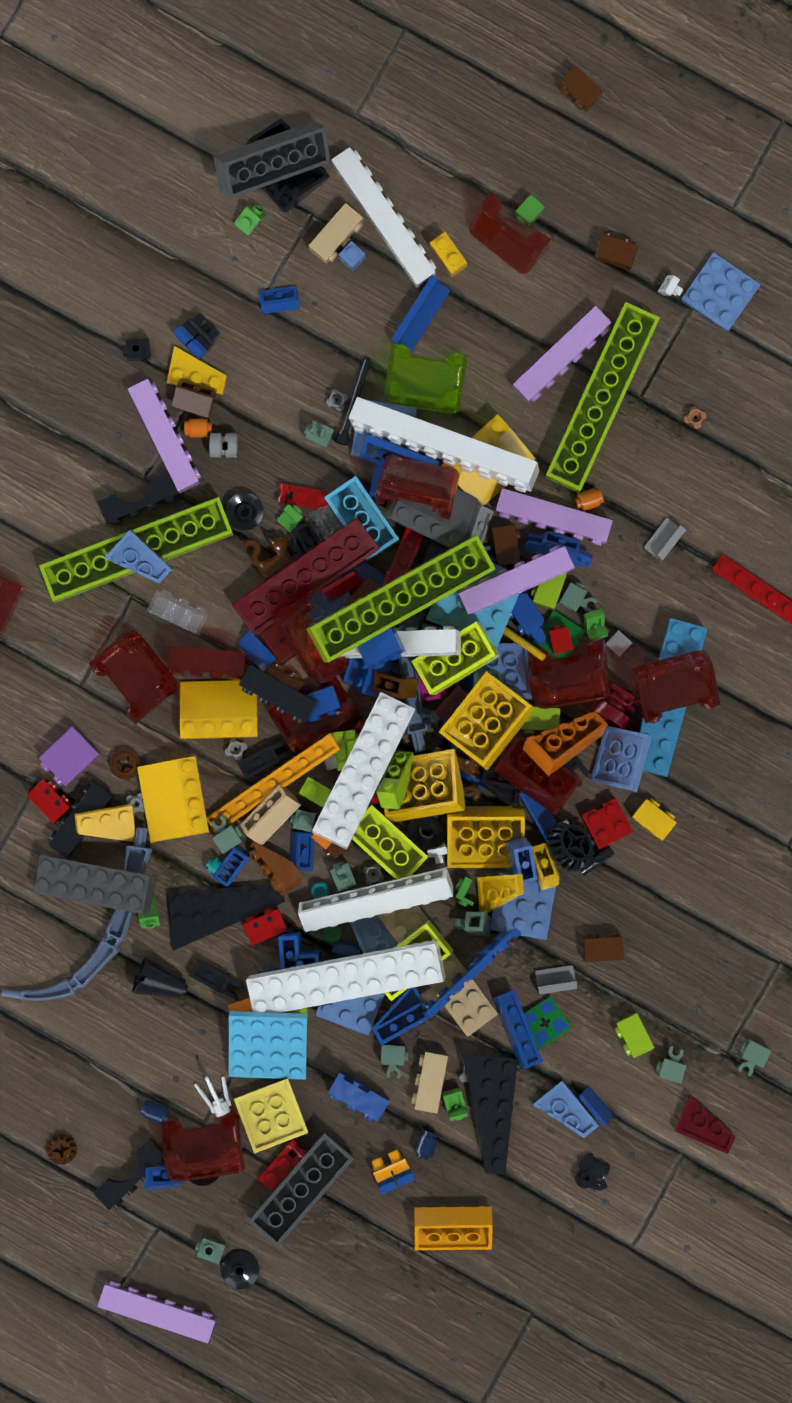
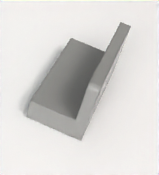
M476 504L463 541L478 535L483 544L494 511Z
M666 518L644 546V549L662 562L686 529L681 525L677 526L670 519Z
M572 965L535 971L538 994L577 989Z

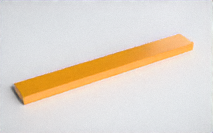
M329 733L207 816V822L215 834H217L218 831L212 826L211 822L214 820L216 824H222L220 815L226 817V827L260 805L279 784L285 788L341 750V746L332 733Z

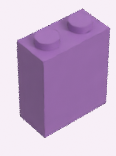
M72 726L39 759L42 761L40 763L42 768L47 772L51 771L55 775L53 779L60 786L63 784L68 786L100 754Z

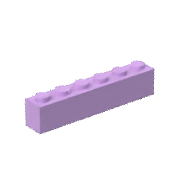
M595 306L512 385V388L527 403L531 400L535 402L542 395L540 392L545 387L549 389L556 382L554 380L556 376L564 375L569 370L568 365L572 361L576 363L583 356L582 352L586 348L590 350L597 343L595 340L600 335L604 337L611 330L609 328L611 321Z
M146 379L128 388L178 492L181 493L199 484L198 478L201 476L196 467L192 468L190 464L192 458L188 450H183L181 444L184 442L180 434H175L173 430L175 424L172 417H167L164 412L167 407L163 399L158 400L156 393L159 391L155 383H150Z
M503 488L495 511L499 513L498 516L501 518L509 519L513 517L517 519V522L526 525L528 522L534 523L536 528L542 530L551 528L554 529L553 532L561 535L565 533L572 534L574 539L583 541V538L589 539L591 544L601 546L602 543L606 544L613 521Z
M560 545L549 549L550 553L544 556L542 553L532 557V561L526 564L524 561L519 562L510 571H507V569L501 570L492 579L489 577L483 578L474 587L468 585L461 588L462 592L459 593V597L467 615L470 616L574 570V565L565 546L560 548Z
M116 1281L105 1283L97 1307L205 1343L209 1342L216 1321L212 1313L206 1311L199 1313L194 1311L195 1308L184 1305V1307L176 1305L177 1302L170 1299L162 1301L155 1294L147 1293V1295L139 1293V1289L134 1287L123 1288L121 1283Z

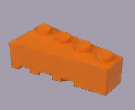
M594 711L578 717L570 723H563L558 725L557 728L543 731L537 736L528 737L523 750L549 776L603 736L608 724Z

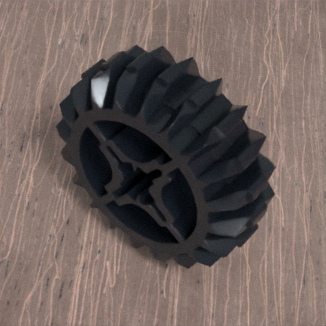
M573 819L563 820L550 829L547 837L549 841L547 846L550 847L548 853H552V859L557 861V865L562 866V870L579 871L587 867L591 860H593L592 856L595 852L592 849L595 845L591 843L593 838L589 837V832L585 831V826H580V823L574 822Z

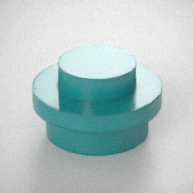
M218 856L215 859L211 857L205 867L208 868L207 873L210 872L214 875L222 862Z
M316 882L311 886L310 894L314 899L328 896L329 887L324 882Z

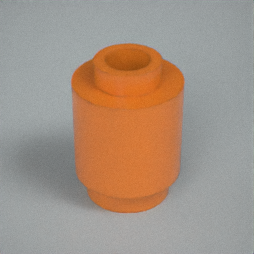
M208 418L184 421L185 436H190V438L209 437V433H212V422H208Z
M592 488L576 494V499H574L576 508L578 510L581 509L582 512L598 507L604 502L599 488Z

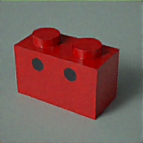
M43 779L27 796L55 824L71 809L69 806L71 802L64 794L60 796L56 792L58 788L51 780L47 782Z
M272 907L263 911L264 915L259 918L254 915L245 919L247 923L243 924L252 946L288 930L279 909L275 910Z

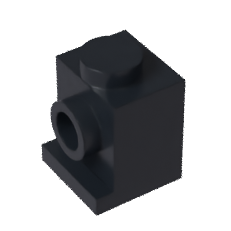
M149 338L126 340V345H123V356H127L128 361L151 360ZM134 346L140 347L138 352L133 351Z

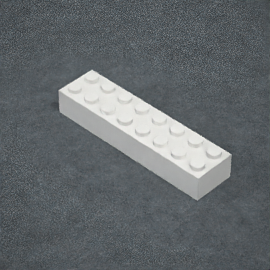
M380 692L312 830L313 834L347 850L415 712V708Z

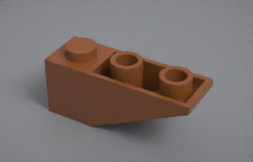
M256 842L251 843L248 850L251 859L258 863L263 875L270 879L272 887L281 896L301 884L303 875L292 861Z

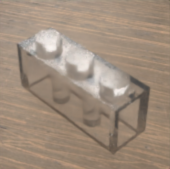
M164 589L161 592L156 590L147 612L200 636L209 618V614L206 613L207 610L198 605L194 608L189 605V601L181 597L178 600L172 598V593Z

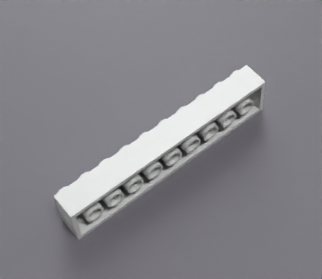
M359 397L356 398L349 415V420L354 430L358 433L365 434L367 432L382 440L383 438L389 440L390 443L406 446L408 450L413 452L425 453L426 457L434 460L439 458L446 465L454 466L455 464L461 466V469L468 473L474 471L479 473V476L482 478H494L497 480V483L508 486V484L513 485L520 492L525 493L526 490L531 492L539 473L538 463L534 460Z
M437 939L250 975L246 979L253 1012L281 1013L439 983L445 980L446 975Z

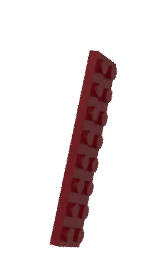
M356 517L232 603V607L250 631L256 635L371 556L380 547L359 518Z

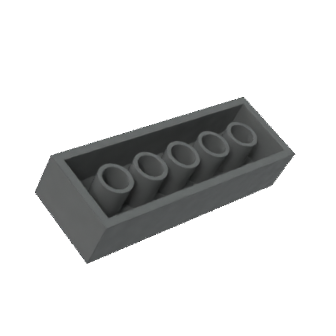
M315 121L213 157L219 190L230 199L331 162L325 127Z
M40 855L34 893L139 914H150L156 876L50 855Z
M325 1131L248 1222L278 1247L353 1161L354 1156Z

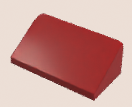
M354 570L322 589V593L329 600L333 601L360 585L363 580L358 571Z

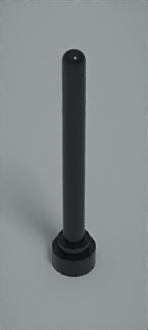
M369 357L363 360L341 431L335 434L333 441L337 444L344 446L349 444L348 431L351 425L349 415L356 398L360 397L371 363Z

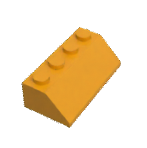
M492 1207L414 1208L415 1250L492 1249Z

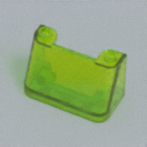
M392 344L384 400L390 404L445 413L458 412L468 356L455 353L449 356L448 362L410 356V349L405 345Z

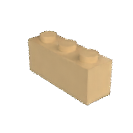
M345 203L308 246L309 250L325 264L329 261L333 262L339 254L337 251L341 247L345 248L351 241L349 237L354 232L358 233L363 227V217Z
M279 784L240 826L247 837L263 845L296 812L301 804L292 792Z
M425 1051L424 1055H420L419 1066H422L421 1074L416 1076L415 1085H418V1091L413 1093L411 1103L415 1105V1110L438 1113L448 1055Z

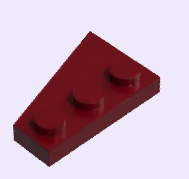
M689 1095L674 1131L729 1154L736 1136Z

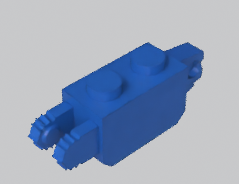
M551 531L545 532L544 536L537 534L527 536L525 549L528 552L530 551L534 554L542 553L544 556L550 553L549 549L560 545V548L565 546L574 566L589 567L593 554L580 549L581 543L577 539Z
M520 593L510 619L514 618L518 623L516 628L521 635L524 633L527 637L531 635L537 644H544L546 634L541 629L544 625V618L528 594Z

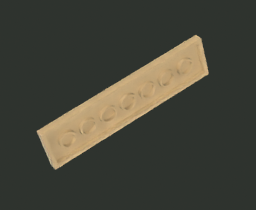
M418 905L412 906L409 909H400L378 915L398 944L429 920ZM453 952L443 960L445 980L439 983L428 984L437 997H439L437 993L444 986L449 987L453 983L451 979L460 972L462 974L465 971V968ZM473 979L468 982L465 981L463 983L464 988L454 996L451 995L450 1001L445 1005V1008L467 1037L498 1015Z

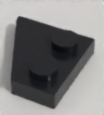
M309 521L291 530L293 561L320 543Z
M492 766L486 770L482 767L480 786L513 808H517L520 771Z

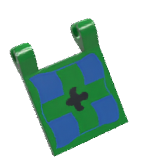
M551 996L524 1013L538 1050L572 1028Z

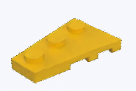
M174 346L167 384L177 386L179 380L184 379L216 389V394L223 395L227 376Z
M131 804L74 814L76 832L80 835L135 842L136 834Z
M523 874L477 877L479 912L488 914L524 894Z

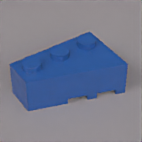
M416 987L406 989L372 1027L381 1045L428 1020L422 1014L426 1010L424 1007L425 1003Z
M341 1070L328 1090L331 1098L338 1102L340 1100L345 1102L346 1106L355 1112L359 1110L364 1113L363 1117L371 1122L380 1119L390 1102L386 1097Z

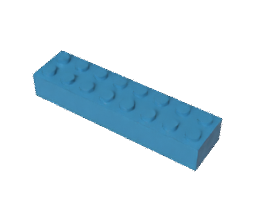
M672 618L668 621L638 733L652 736L643 768L644 772L662 777L668 776L708 628Z

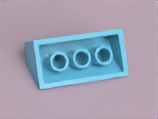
M356 476L324 497L343 526L358 517L376 541L380 549L366 558L367 561L399 542V538Z

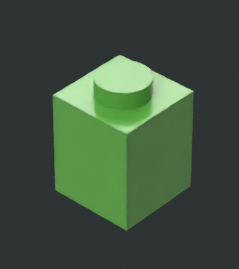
M530 195L515 211V216H517L515 219L522 226L530 227L544 212L545 207L535 197Z

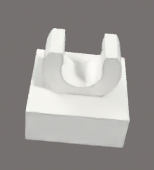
M667 275L658 292L663 296H671V294L680 296L683 291L677 285L680 279L675 275Z
M445 841L437 848L427 849L428 857H434L436 864L444 863L442 855L448 854Z

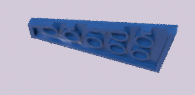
M517 928L497 933L491 939L493 943L484 946L477 953L479 957H476L474 960L471 959L464 966L466 970L462 974L460 972L451 979L453 983L449 987L444 986L437 993L439 997L435 1001L431 999L424 1006L426 1010L422 1014L427 1019L433 1017L450 1001L451 995L454 996L464 988L463 983L465 981L468 982L475 978L495 959V954H499L509 946L508 940L517 938L522 933Z

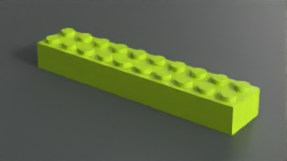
M625 302L546 473V479L580 493L660 317Z
M219 497L132 530L164 561L234 535ZM126 533L39 565L52 601L57 603L136 573L105 559L106 555Z
M478 535L472 536L306 628L324 663H327L495 570V567Z

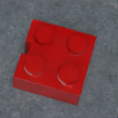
M616 798L602 804V808L599 810L594 808L581 815L598 850L633 833Z

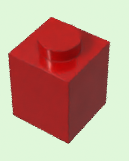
M563 625L552 627V631L548 633L553 654L572 651L573 646L568 627L564 628Z

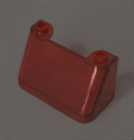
M490 192L470 224V234L520 274H526L531 271L548 250L551 239L537 231L531 233L527 239L522 237L496 216L500 212L502 204L500 199Z
M390 454L384 459L374 503L384 505L386 499H391L390 502H394L395 498L432 506L433 512H436V509L441 512L440 518L450 520L460 474L452 467H441Z
M309 600L281 608L274 615V625L308 677L321 683L329 682L349 665L345 656L324 663L306 630L307 626L313 622L311 618L309 619V613L314 607Z
M134 630L119 636L89 663L92 671L97 676L104 677L107 675L129 702L127 715L135 723L143 720L180 690V685L144 638Z
M604 639L589 642L587 654L551 660L546 651L540 650L546 654L545 659L541 661L529 652L527 682L534 703L538 708L548 709L605 699L609 696L610 682Z
M697 650L632 668V675L645 723L659 722L663 717L662 712L698 703L705 709H713L717 705H721L713 663L704 650Z
M332 670L323 673L319 677V687L309 694L334 686L341 708L336 712L337 714L328 716L326 713L320 715V720L311 723L303 721L301 724L292 719V714L288 712L283 714L275 709L276 705H273L267 711L295 756L329 733L333 735L335 732L346 731L356 725L359 719H361L357 708Z
M238 1112L223 1115L220 1120L221 1125L183 1130L182 1125L176 1121L163 1122V1157L168 1178L174 1182H182L242 1172L245 1169Z

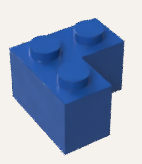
M301 931L284 932L279 935L281 969L322 962L321 949L302 950Z

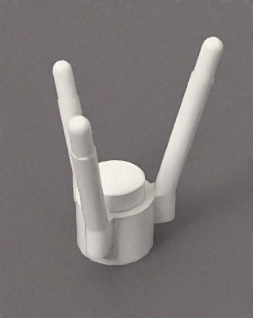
M206 1076L205 1080L215 1101L211 1103L197 1083L194 1084L195 1088L207 1103L211 1112L215 1113L216 1117L229 1113L231 1111L229 1106L232 1104L229 1100L225 1077L221 1078L224 1100L223 1098L218 1099L209 1077Z

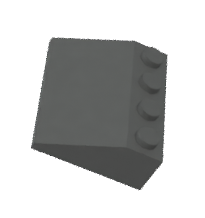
M410 465L385 518L451 549L463 541L478 499Z

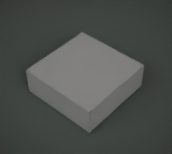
M618 630L605 645L620 657L632 642Z

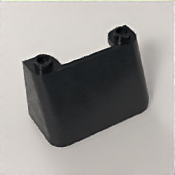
M281 118L251 137L245 145L291 128ZM319 166L262 188L283 212H288L326 182L330 176L324 167Z

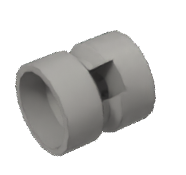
M210 433V458H221L222 455H225L226 458H237V433H226L225 436L221 433ZM223 442H228V449H223Z

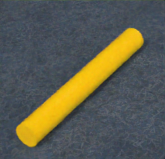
M508 627L505 628L504 635L541 661L545 659L546 654Z

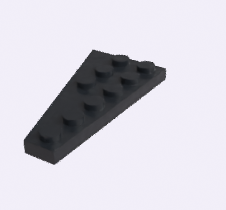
M272 884L168 893L173 951L285 902V896H281L272 887Z
M461 1053L465 1066V1076L469 1086L468 1091L473 1116L477 1126V1136L481 1146L480 1151L484 1171L490 1174L505 1175L518 1059Z

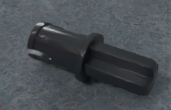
M607 846L593 855V860H591L587 867L580 870L581 873L585 876L593 869L600 868V864L614 856L611 847Z

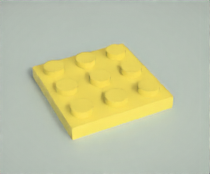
M288 1078L234 1098L254 1154L309 1133Z

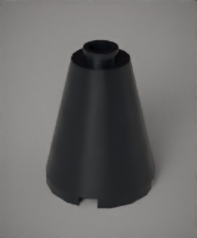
M149 957L142 959L138 967L140 970L134 979L133 993L171 998L185 996L188 989L185 979Z

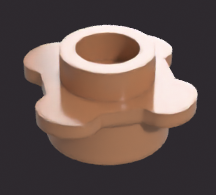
M692 406L689 409V414L684 417L685 423L692 424L695 429H699L701 422L706 419L707 415L705 412L697 409V407Z

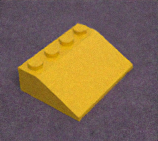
M498 414L472 437L475 440L535 460L531 452ZM445 463L441 465V469L461 491L478 499L476 503L478 505L485 506L502 488L506 487L497 483V480L494 478L485 479L480 477L477 472L472 471V473L463 471L461 466L455 464L454 466H449Z
M486 671L440 729L439 733L480 766L488 770L535 709Z
M241 680L180 682V739L258 737L257 695L253 693L251 696L243 692V687L239 685Z
M455 749L413 756L406 796L400 809L384 808L385 817L392 822L465 811L464 789Z
M196 756L137 767L150 843L209 832Z
M465 806V811L447 813V868H512L507 842L525 837L524 806H517V808L512 806Z

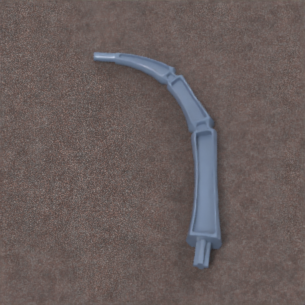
M490 545L484 546L486 552L491 553ZM422 611L409 617L406 624L402 626L399 624V631H406V628L409 627L419 630ZM417 657L398 658L399 673L418 679V672L411 662ZM418 682L416 698H402V703L415 708V712L403 736L411 734L415 753L426 750L422 731L429 730V727L423 721L424 717L419 713L423 706Z
M137 827L134 846L126 845L124 870L145 873L153 850L145 848L148 829ZM114 909L106 929V938L101 939L91 958L73 974L72 979H65L56 985L37 990L15 991L2 989L1 996L20 1000L46 1001L76 994L77 988H84L120 952L119 945L126 940L133 912Z

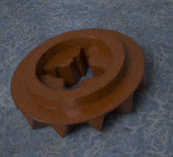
M129 749L118 750L110 760L112 773L117 778L123 780L135 777L138 773L137 767L141 765L138 755ZM129 756L128 763L133 768L126 767L125 770L121 772L122 765L118 762V760L125 761Z
M56 1134L48 1141L46 1153L49 1160L55 1164L65 1165L75 1158L77 1145L71 1136ZM59 1141L63 1147L70 1148L64 1151L63 1157L60 1152L53 1151L59 1147Z

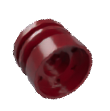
M606 681L604 686L610 692L603 689L600 690V693L606 699L596 698L589 709L592 712L595 711L607 722L620 729H624L630 720L624 713L625 710L635 712V709L629 704L632 703L638 706L641 701L621 685Z

